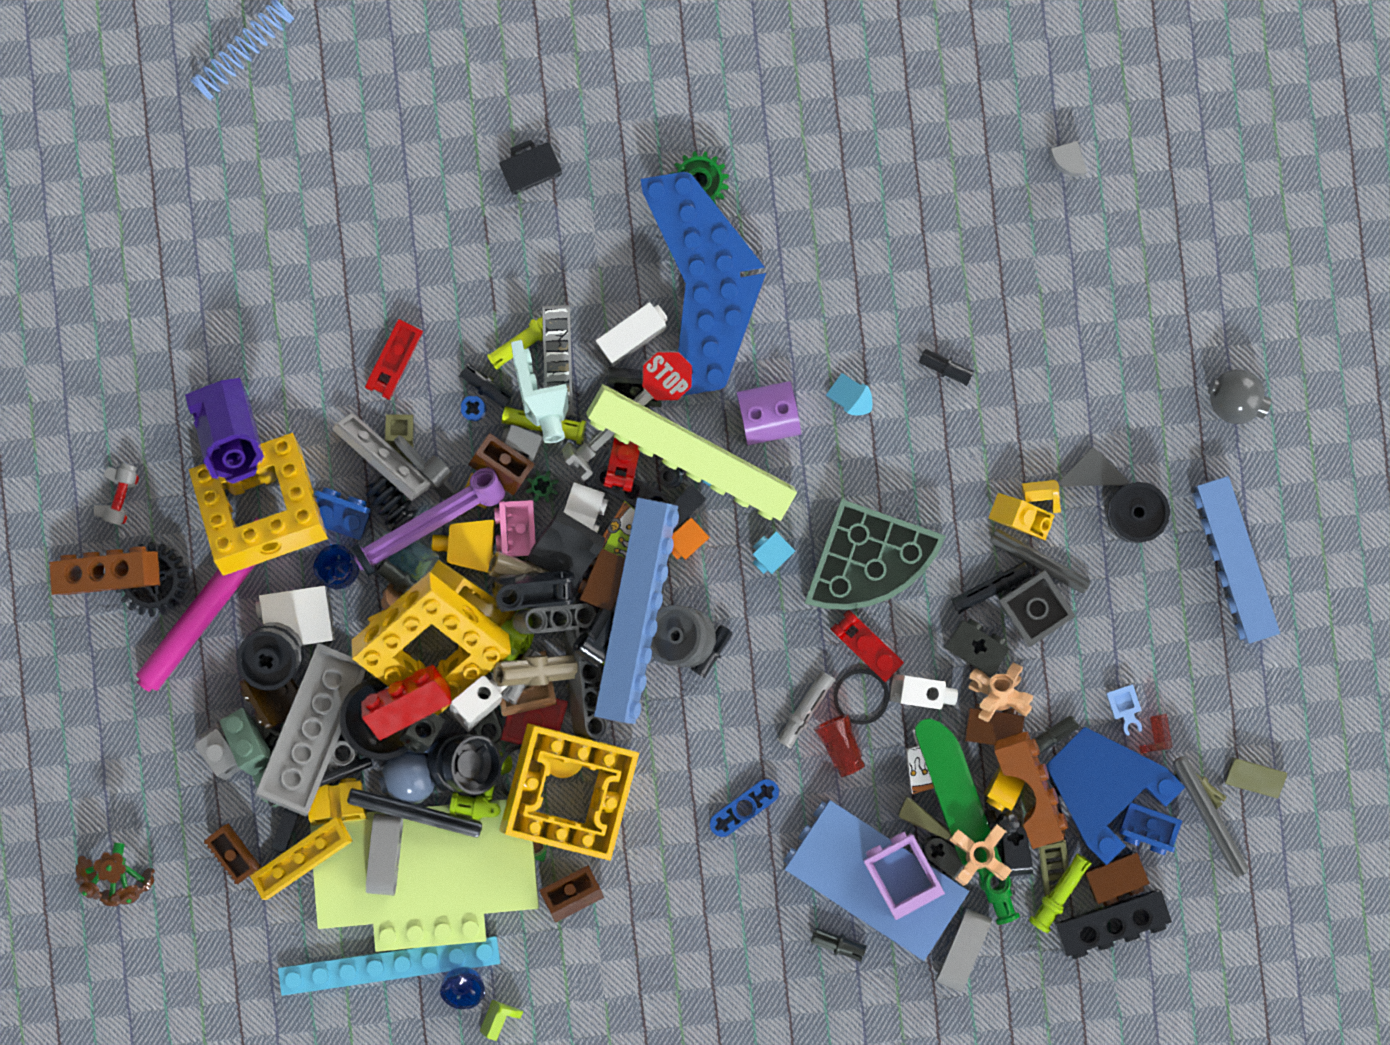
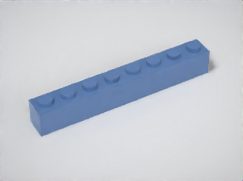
M637 498L595 717L635 724L636 719L640 715L641 693L645 689L647 682L645 676L646 667L652 657V650L650 648L652 637L657 631V612L663 601L661 591L663 582H665L668 576V556L673 550V530L679 520L678 506Z

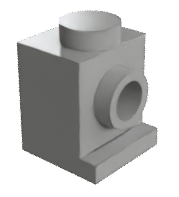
M511 425L510 430L505 428L501 441L521 455H529L528 459L534 463L542 444L543 436Z

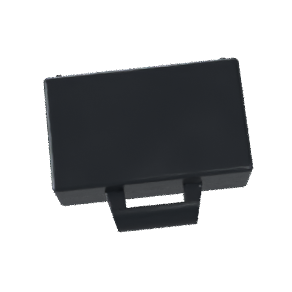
M531 139L511 147V158L499 162L512 195H517L562 175V169L550 142L536 147ZM531 147L530 150L516 155V152Z

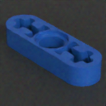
M771 779L760 780L712 816L710 820L711 831L719 837H726L777 800L779 796L778 785ZM763 784L767 787L772 785L774 787V790H772L773 797L770 799L767 796L761 798L759 802L763 805L757 808L755 800L749 794L754 792L755 796L762 792L760 787ZM741 800H748L753 806L752 812L747 816L740 815L736 810V806ZM732 808L735 817L741 821L735 824L734 819L727 824L729 829L725 832L723 829L716 830V819L721 817L724 820L729 817L730 814L726 811Z

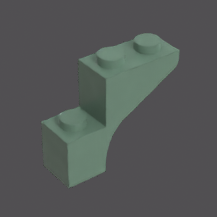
M241 708L219 720L238 768L251 775L258 788L272 752L248 711Z

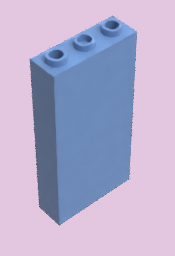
M829 799L827 803L822 801L813 814L817 818L812 826L806 825L798 838L802 841L797 849L791 848L785 856L783 862L786 863L784 869L925 961L968 895L969 890L930 865L945 894L895 920L863 861L867 857L866 852L878 845L883 849L892 844L890 838ZM904 847L873 863L895 905L931 886L916 855Z

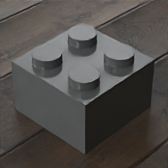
M1046 570L1036 574L997 600V603L1027 647H1031L1076 617Z

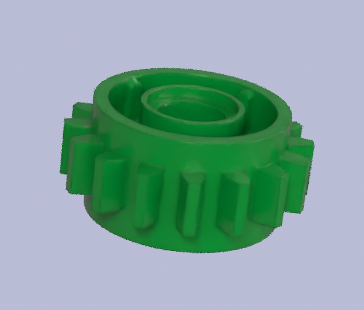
M693 151L692 158L683 155L682 164L675 162L674 167L678 170L677 173L688 172L693 177L696 175L706 177L707 184L703 189L715 204L716 199L724 200L721 191H726L729 188L728 185L723 183V181L729 179V174H722L725 165L720 164L718 166L716 164L717 156L709 159L706 151L702 156H698L696 151Z

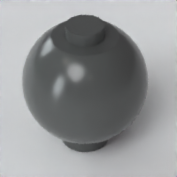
M1229 370L1221 374L1218 379L1214 378L1208 389V394H1211L1210 402L1214 412L1222 420L1231 424H1244L1252 421L1256 416L1263 419L1271 405V398L1264 396L1265 389L1260 379L1246 370Z

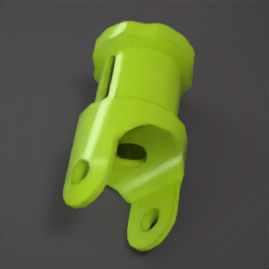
M454 791L449 814L471 816L473 820L479 821L484 817H497L501 812L498 804L488 802L483 796L469 797L459 795V792ZM460 804L470 805L471 808H470V807L461 806Z

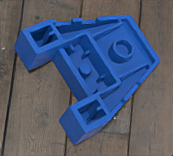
M1083 727L1046 764V768L1083 843L1105 865L1126 847L1107 827L1124 808L1144 789L1162 806L1166 807L1185 788L1166 767L1086 727Z

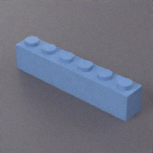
M1229 476L1195 486V493H1192V499L1196 509H1201L1204 518L1200 520L1204 534H1209L1212 545L1209 546V551L1213 561L1218 560L1221 570L1217 572L1218 579L1222 588H1227L1229 598H1226V603L1230 613H1235L1238 624L1234 626L1239 640L1243 639L1245 644H1250L1280 634Z

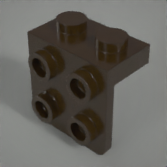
M293 678L286 685L275 690L258 689L251 686L244 679L239 682L241 685L240 692L247 702H251L255 709V718L260 725L269 729L286 720L298 691V686Z

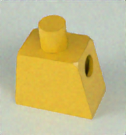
M495 520L450 524L449 535L433 534L432 551L447 552V563L488 573L489 563L494 550Z

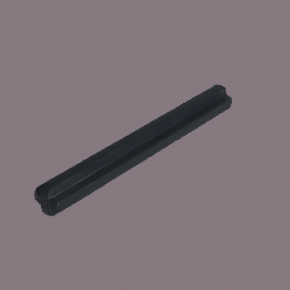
M352 788L348 794L347 803L350 805L475 838L479 837L482 830V823L476 820Z

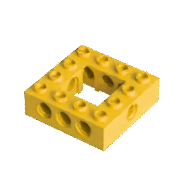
M293 432L261 443L264 458L262 462L259 461L257 464L255 475L236 483L226 482V479L223 477H219V479L212 478L205 463L188 469L213 559L223 576L328 539L316 497L313 495L314 490L303 453ZM278 479L287 510L237 527L231 514L234 511L226 497L225 490L227 489L233 495L245 493L247 489L264 483L268 485Z
M431 572L427 573L351 640L352 659L389 687L392 683L402 681L413 675L417 670L426 668L420 660L415 661L406 654L403 648L432 623L458 644V649L445 661L442 659L439 662V666L436 667L451 688L452 701L479 678L489 673L496 666L497 662L503 661L510 655L511 648L509 634ZM450 705L434 712V714H441Z
M528 723L499 831L505 835L611 861L639 753L627 748ZM547 757L568 764L573 763L584 766L591 770H599L585 823L535 811L542 804L543 797H541L544 782L546 775L549 776L551 770Z

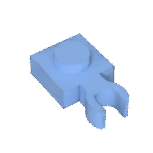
M1133 684L1107 692L1106 696L1114 719L1123 718V732L1127 736L1130 735L1128 731L1130 723H1135L1138 732H1141L1142 725L1135 718L1134 713L1142 710Z

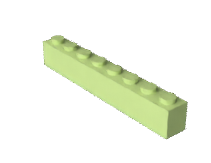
M603 384L586 412L588 419L591 420L589 423L601 431H604L605 428L615 433L614 437L621 442L628 444L631 441L639 445L638 450L650 457L653 454L663 458L662 462L668 467L675 470L677 467L686 470V475L697 482H701L702 479L711 484L710 488L721 495L727 492L735 496L733 499L735 502L746 508L751 505L759 509L757 513L768 520H772L774 517L781 521L797 494L794 486Z

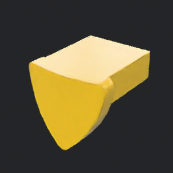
M1056 480L1022 483V494L1025 502L1051 500L1052 512L1061 513L1059 484Z

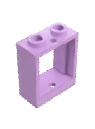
M905 832L890 839L892 844L883 849L880 845L866 852L867 857L863 859L895 920L945 894L913 834L906 835ZM910 844L931 886L895 905L873 863Z

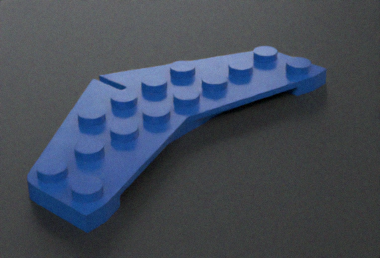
M678 172L640 179L642 193L686 283L678 351L692 365V385L683 396L720 390L728 382L766 273L740 277V272L765 268V266L693 175L688 172Z

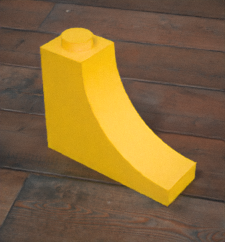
M430 553L425 556L413 574L414 577L421 580L427 573L431 572L500 628L507 620H511L516 612H501L496 608L495 598Z

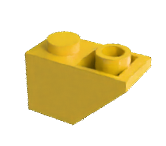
M998 493L989 519L1041 540H1046L1055 515L1021 499Z
M999 766L983 793L989 797L986 802L1002 812L1005 807L1012 810L1025 781L1014 776H1005Z

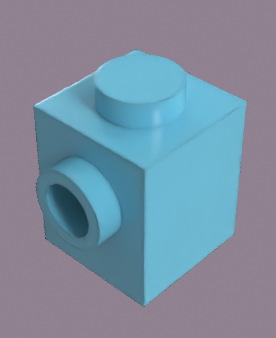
M776 531L769 539L764 535L753 546L756 552L752 555L756 559L752 563L763 574L767 571L773 574L795 550Z

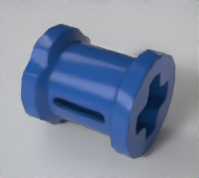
M468 396L461 402V413L466 419L475 422L485 416L487 409L481 398L478 396ZM470 402L472 404H480L478 406L480 412L477 415L474 413L467 414L469 411L467 405Z

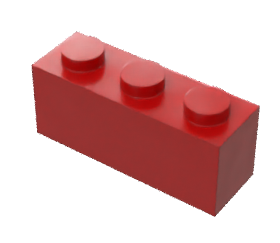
M432 664L425 669L417 670L413 675L402 681L392 683L388 688L377 694H371L361 701L362 719L376 737L382 740L452 704L451 688Z

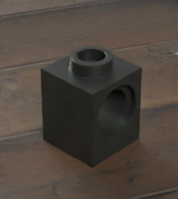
M432 713L407 726L399 740L405 743L404 746L410 751L423 754L430 748L445 720ZM416 726H420L426 731V738H421L416 734Z

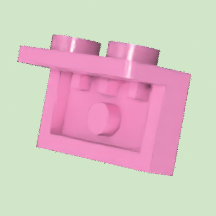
M500 501L499 508H494L495 524H500L501 535H496L497 551L512 557L529 556L532 547L536 543L534 501Z

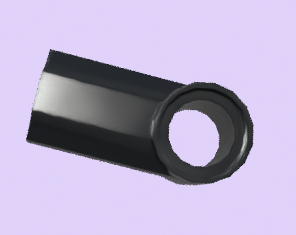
M605 608L599 609L588 630L577 638L572 648L574 653L593 667H598L606 659L615 613Z

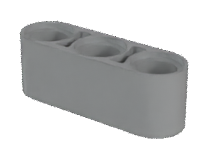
M374 814L366 878V893L395 895L403 818L388 814Z
M969 908L964 910L935 982L959 992L963 991L991 925L992 918Z

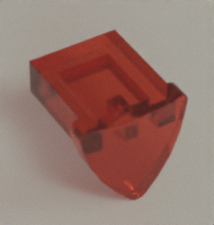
M1167 713L1150 716L1154 743L1140 745V754L1168 750L1173 747Z

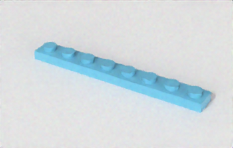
M497 936L486 937L487 941L400 949L279 967L281 995L501 964Z

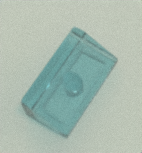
M417 540L387 559L404 573L406 571L410 573L411 578L418 582L427 573L431 572L439 559V555Z

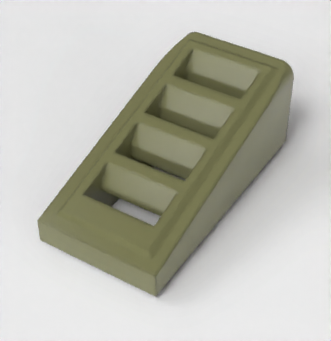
M905 796L897 813L899 818L946 840L950 838L951 835L944 826L911 798Z
M1065 839L1036 848L1044 896H1049L1057 885H1049V881L1059 880L1069 867ZM1057 847H1058V849H1056V850L1045 851V849H1051V848H1057ZM1060 857L1059 861L1046 863V859ZM1062 868V872L1048 874L1047 871Z

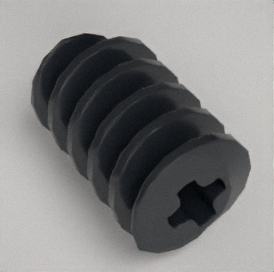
M381 476L365 487L371 488L366 494L368 498L377 497L372 503L373 507L383 506L378 513L379 516L389 515L384 524L386 526L395 525L391 531L412 520L418 512L417 509L408 511L407 508L412 501H402L401 499L405 494L401 491L396 492L395 489L397 487L390 483L385 476Z

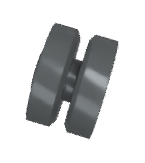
M680 605L665 606L658 610L656 617L657 631L652 637L650 647L652 656L658 662L668 666L695 667L703 663L712 654L716 643L715 628L711 619L704 612Z

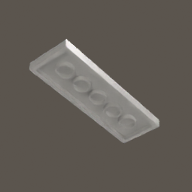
M317 643L256 790V796L301 815H308L341 734L339 723L341 705L347 694L362 682L366 669L354 661L352 657Z

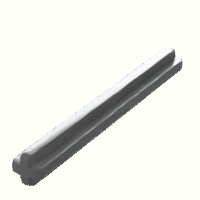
M1186 756L1175 759L1173 761L1175 771L1234 876L1240 877L1246 874L1248 866Z

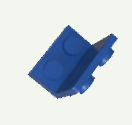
M323 487L321 492L314 490L313 495L317 496L316 500L324 527L362 540L372 509L366 507L367 502L349 496L348 501L340 499V492Z

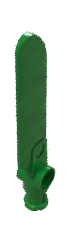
M930 718L919 721L915 726V736L951 837L957 830H960L974 843L983 842L990 833V828L959 742L953 733L940 722ZM954 845L960 862L966 865L968 863L966 852ZM995 845L993 848L995 852L994 858L1001 862L998 850ZM981 848L974 850L975 860L984 863L987 859L985 850ZM987 868L977 869L979 873V886L985 891L988 902L993 904L997 916L996 924L1002 925L1020 917L1019 912H1015L1010 898L1013 894L1010 888L1011 880L1009 875L1003 881L999 879L997 887L992 889L990 880L994 874Z

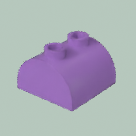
M791 381L736 392L747 446L801 435Z

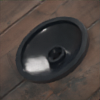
M378 678L366 680L358 684L347 694L341 705L339 723L343 737L357 753L374 760H390L403 755L409 750L404 746L405 743L399 740L405 728L379 740L362 719L361 701L371 694H377L388 688ZM416 726L415 728L416 734L418 736L420 735L422 727Z

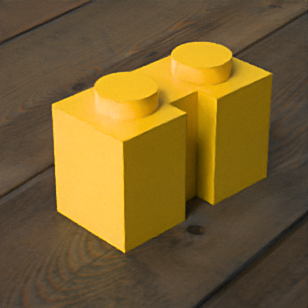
M345 778L340 780L339 785L329 786V784L319 787L308 813L312 826L326 824L335 817L341 818L342 822L367 819L366 808L347 803L348 794L352 788L364 791L362 782L357 781L356 778Z

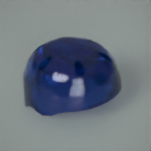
M332 544L322 549L317 555L313 564L315 576L323 585L334 590L348 588L355 582L359 575V566L353 558V552L342 545Z
M458 967L445 975L440 988L441 998L446 1004L455 1009L474 1008L485 997L484 981L477 971L469 967Z

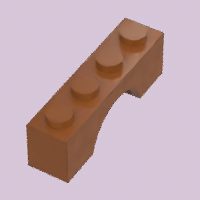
M1028 731L997 740L994 751L1003 774L1024 780L1032 788L1036 797V803L1025 814L1023 822L1032 849L1064 840L1068 823L1064 813L1059 814L1056 804H1059L1055 789H1050L1047 783L1049 779L1048 770L1044 763L1040 764L1037 755L1040 752L1036 740L1030 739Z

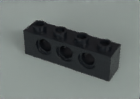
M1156 889L1055 922L1054 926L1064 955L1077 959L1088 955L1087 950L1098 947L1099 951L1113 947L1114 941L1123 938L1125 942L1136 940L1141 937V932L1150 930L1151 933L1167 929L1166 924L1172 923L1162 891ZM1139 909L1145 910L1147 914L1146 920L1141 924H1135L1133 921L1134 912ZM1112 918H1118L1121 924L1119 930L1114 933L1108 932L1107 922ZM1085 927H1092L1094 929V937L1090 941H1083L1080 937L1081 930Z

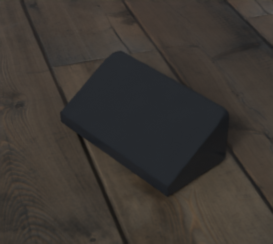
M693 485L672 504L678 506L677 511L679 513L678 524L674 527L673 533L706 499Z

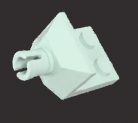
M522 340L511 342L513 362L526 418L536 426H541L545 443H556L563 440L565 435L562 430L561 421H564L569 410L566 384L538 389L536 377L533 374L529 348H523Z

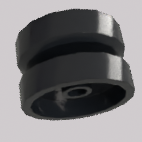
M1135 482L1124 485L1112 493L1106 504L1105 517L1108 527L1116 537L1129 543H1142L1154 540L1163 533L1169 523L1170 507L1166 496L1159 488L1150 483ZM1140 507L1142 509L1140 511L1141 518H1137L1134 515L1135 508Z
M279 622L262 624L256 627L240 644L236 655L237 668L242 678L251 686L261 690H275L286 685L300 669L304 659L303 643L299 635L287 625Z

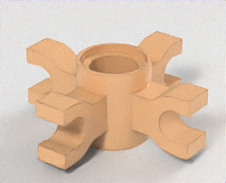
M1013 662L1006 674H996L991 678L977 668L970 674L972 682L969 684V689L988 695L980 703V708L983 710L979 713L978 718L989 722L996 710L1003 711L1010 706L1024 716L1028 715L1032 710V706L1029 704L1033 700V696L1026 692L1014 690V687L1021 681L1022 677L1018 675L1023 669L1022 666Z
M996 825L983 842L974 843L960 830H957L949 841L966 852L968 863L955 880L965 886L977 869L987 868L1000 880H1005L1012 870L994 858L995 852L993 848L1006 831ZM976 848L985 850L987 859L984 863L975 860L974 850Z

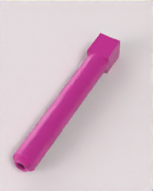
M256 564L224 576L219 568L136 673V676L139 678L137 684L148 692L152 689L158 691Z

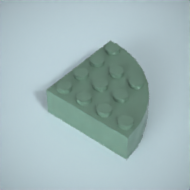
M841 499L804 604L823 609L848 610L868 607L888 600L911 586L926 571L938 555L946 536Z

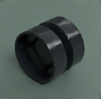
M448 733L439 737L431 746L427 758L430 778L438 787L448 791L468 794H481L491 789L499 778L502 766L500 752L490 739L483 736Z

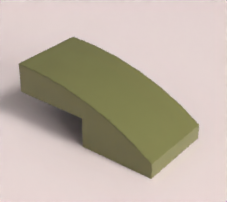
M386 414L385 442L413 466L412 461L399 449L394 439L400 435L414 448V416Z

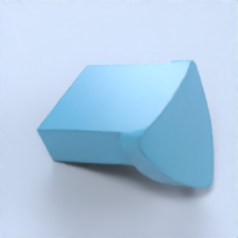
M841 373L826 396L842 406L848 414L860 416L870 413L872 411V395L869 387L864 383L860 385Z

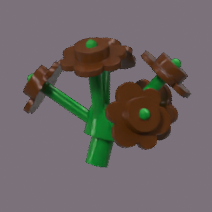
M114 842L112 855L109 852H104L101 855V859H97L93 865L90 859L79 856L77 859L78 864L76 865L77 878L75 881L79 885L78 890L86 898H93L95 900L99 898L106 906H118L119 904H131L140 897L139 894H142L143 891H148L154 883L153 874L155 870L147 868L142 875L138 874L125 864L126 858L123 857L125 844ZM125 872L137 880L135 885L128 886ZM107 879L110 882V890L99 892L96 884L99 880L104 881ZM121 880L122 888L115 891L116 883Z

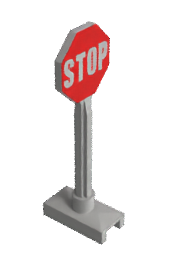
M656 351L643 364L642 386L644 390L633 401L644 406L653 398L655 400H678L691 388L692 365L679 351ZM605 428L604 431L597 433L588 443L585 442L578 449L569 442L562 448L565 462L568 465L573 463L578 468L581 478L585 481L593 474L589 461L597 454L596 451L615 433Z

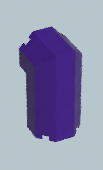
M241 378L221 380L185 394L190 414H193L195 420L193 422L196 427L203 460L211 477L216 479L223 477L226 479V482L236 483L254 476L257 471V464L259 461L262 462L264 455L248 393Z

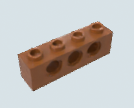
M146 547L129 548L130 553H123V549L106 550L105 556H100V552L83 553V558L77 559L76 554L61 555L60 561L49 562L51 595H73L160 585L158 552L146 551Z

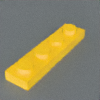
M333 818L250 876L261 899L268 900L352 842V839L341 818Z

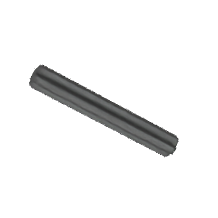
M1000 529L994 531L990 539L992 544L1041 571L1046 570L1048 575L1080 593L1087 591L1091 581Z

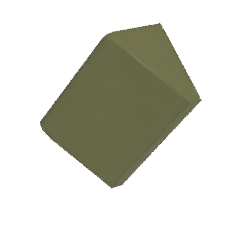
M1232 757L1225 784L1278 799L1288 773Z

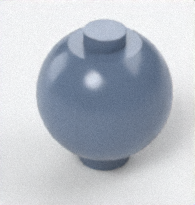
M407 751L397 758L387 760L382 769L384 776L379 777L383 794L388 792L389 797L415 805L425 801L432 794L435 783L430 778L427 757L420 752Z

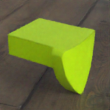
M492 1000L480 1032L486 1038L497 1041L506 1017L510 1016L521 1019L524 1011Z

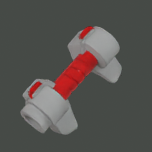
M121 463L118 469H106L104 476L116 483L117 489L112 505L94 506V514L96 516L102 517L103 521L120 526L126 522L128 512L122 507L128 488H135L138 483L137 467Z

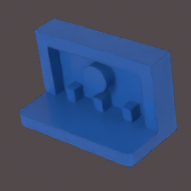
M1131 802L1127 806L1118 833L1125 835L1123 840L1125 842L1139 846L1142 841L1151 845L1149 850L1165 855L1167 851L1174 853V844L1182 820Z

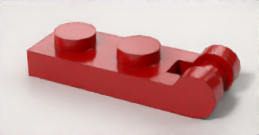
M398 319L365 388L372 392L376 390L383 394L382 397L390 400L424 331ZM382 372L391 376L388 384L379 380Z
M614 437L604 486L612 488V485L622 487L623 491L631 492L640 452L638 450L639 445L631 441L626 444ZM616 469L625 471V477L615 475Z
M848 609L843 614L844 618L838 625L835 623L830 630L886 682L904 662ZM853 625L858 631L850 638L845 632Z

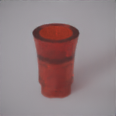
M848 713L827 720L814 728V731L827 750L834 767L838 769L840 777L854 774L865 767L861 758L863 755L857 744Z

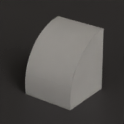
M1078 141L1050 149L1049 156L1053 165L1063 174L1081 177L1087 173Z

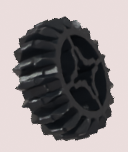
M150 542L148 551L158 552V557L166 561L171 568L159 571V576L165 575L159 578L160 585L145 587L149 590L155 602H146L135 594V589L144 587L119 589L116 592H126V595L121 598L122 603L128 602L130 599L132 600L128 609L134 610L139 605V615H144L148 608L149 616L154 617L156 608H158L161 615L166 614L165 605L170 610H175L176 606L172 602L173 599L180 603L183 602L184 599L178 595V592H188V588L182 587L181 582H189L190 577H181L182 572L188 571V566L178 567V564L184 558L179 556L173 559L176 553L175 549L171 548L165 554V544H160L158 551H156L155 543ZM139 544L138 547H145V545ZM174 577L172 589L163 599L162 585L166 580Z

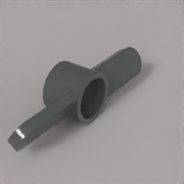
M399 435L394 439L399 449L419 469L418 471L432 483L430 487L444 500L458 493L447 481L452 476V472L442 460L433 455L426 462L402 436ZM470 510L464 512L460 516H466Z

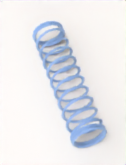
M271 0L276 9L266 5L267 11L275 22L263 13H258L260 20L268 31L254 20H250L251 26L260 38L248 29L242 28L244 35L253 47L241 37L234 36L245 54L232 44L227 43V48L237 62L223 51H219L220 57L230 70L217 60L211 59V63L222 78L208 67L203 66L204 72L215 86L199 74H195V77L190 79L210 101L214 97L201 80L217 92H221L208 71L223 83L228 84V80L216 64L234 77H236V73L224 56L239 68L244 69V65L231 48L248 61H252V58L239 40L254 52L260 54L259 49L246 32L264 46H268V43L255 25L270 37L276 38V36L262 17L281 31H283V27L270 9L288 23L294 20V17L277 0Z

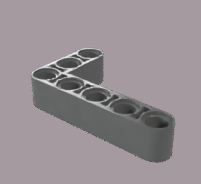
M575 604L518 611L513 618V625L520 634L564 632L566 655H573L578 666L575 679L568 680L573 731L576 736L587 739L603 737L607 731V719L594 716L603 675L602 664L598 667H593L572 651L577 638L590 627L597 615L596 610L589 604ZM578 611L581 613L582 616L581 622H579L577 618ZM554 613H555V615L557 616V623H556V625H555L554 622H553V614H554ZM529 615L531 616L533 621L531 627L528 624ZM584 666H585L586 669H587V675H586V677H584V675H583V667H584ZM586 694H588L590 698L588 705L585 701ZM589 721L592 723L591 732L588 730Z

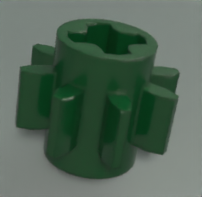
M536 470L537 477L534 480L531 478L526 479L532 483V488L527 489L526 493L534 492L536 494L534 502H537L540 497H544L545 501L549 503L548 496L551 493L558 495V492L553 489V485L557 484L559 480L551 481L549 479L551 471H547L546 475L543 476ZM540 479L550 483V486L546 488L547 493L542 494L540 490H535V487L539 485L538 480Z

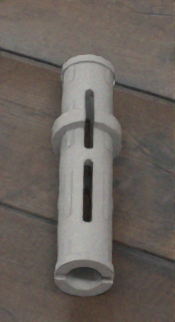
M822 670L820 671V674L793 714L789 715V721L777 737V741L789 749L792 748L803 729H807L809 726L807 723L836 681L833 677Z

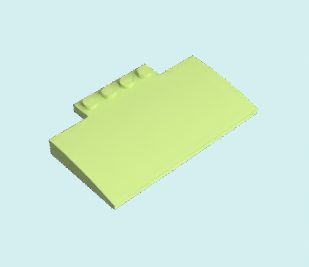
M507 799L488 801L498 804L501 812L497 817H484L479 820L482 823V830L477 838L403 819L395 895L366 893V878L373 817L375 813H384L377 811L366 812L367 819L343 822L352 842L313 868L318 929L373 924L376 952L485 942L487 939L484 914L539 909L540 907L533 841L505 835L499 831ZM450 804L427 807L450 813ZM460 804L461 806H465V807H470V808H471L470 805ZM455 814L457 816L472 819L471 816ZM310 823L311 833L319 829L324 824L312 826V824Z

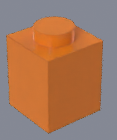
M691 517L673 533L672 539L674 544L671 553L677 560L681 556L687 560L710 537Z

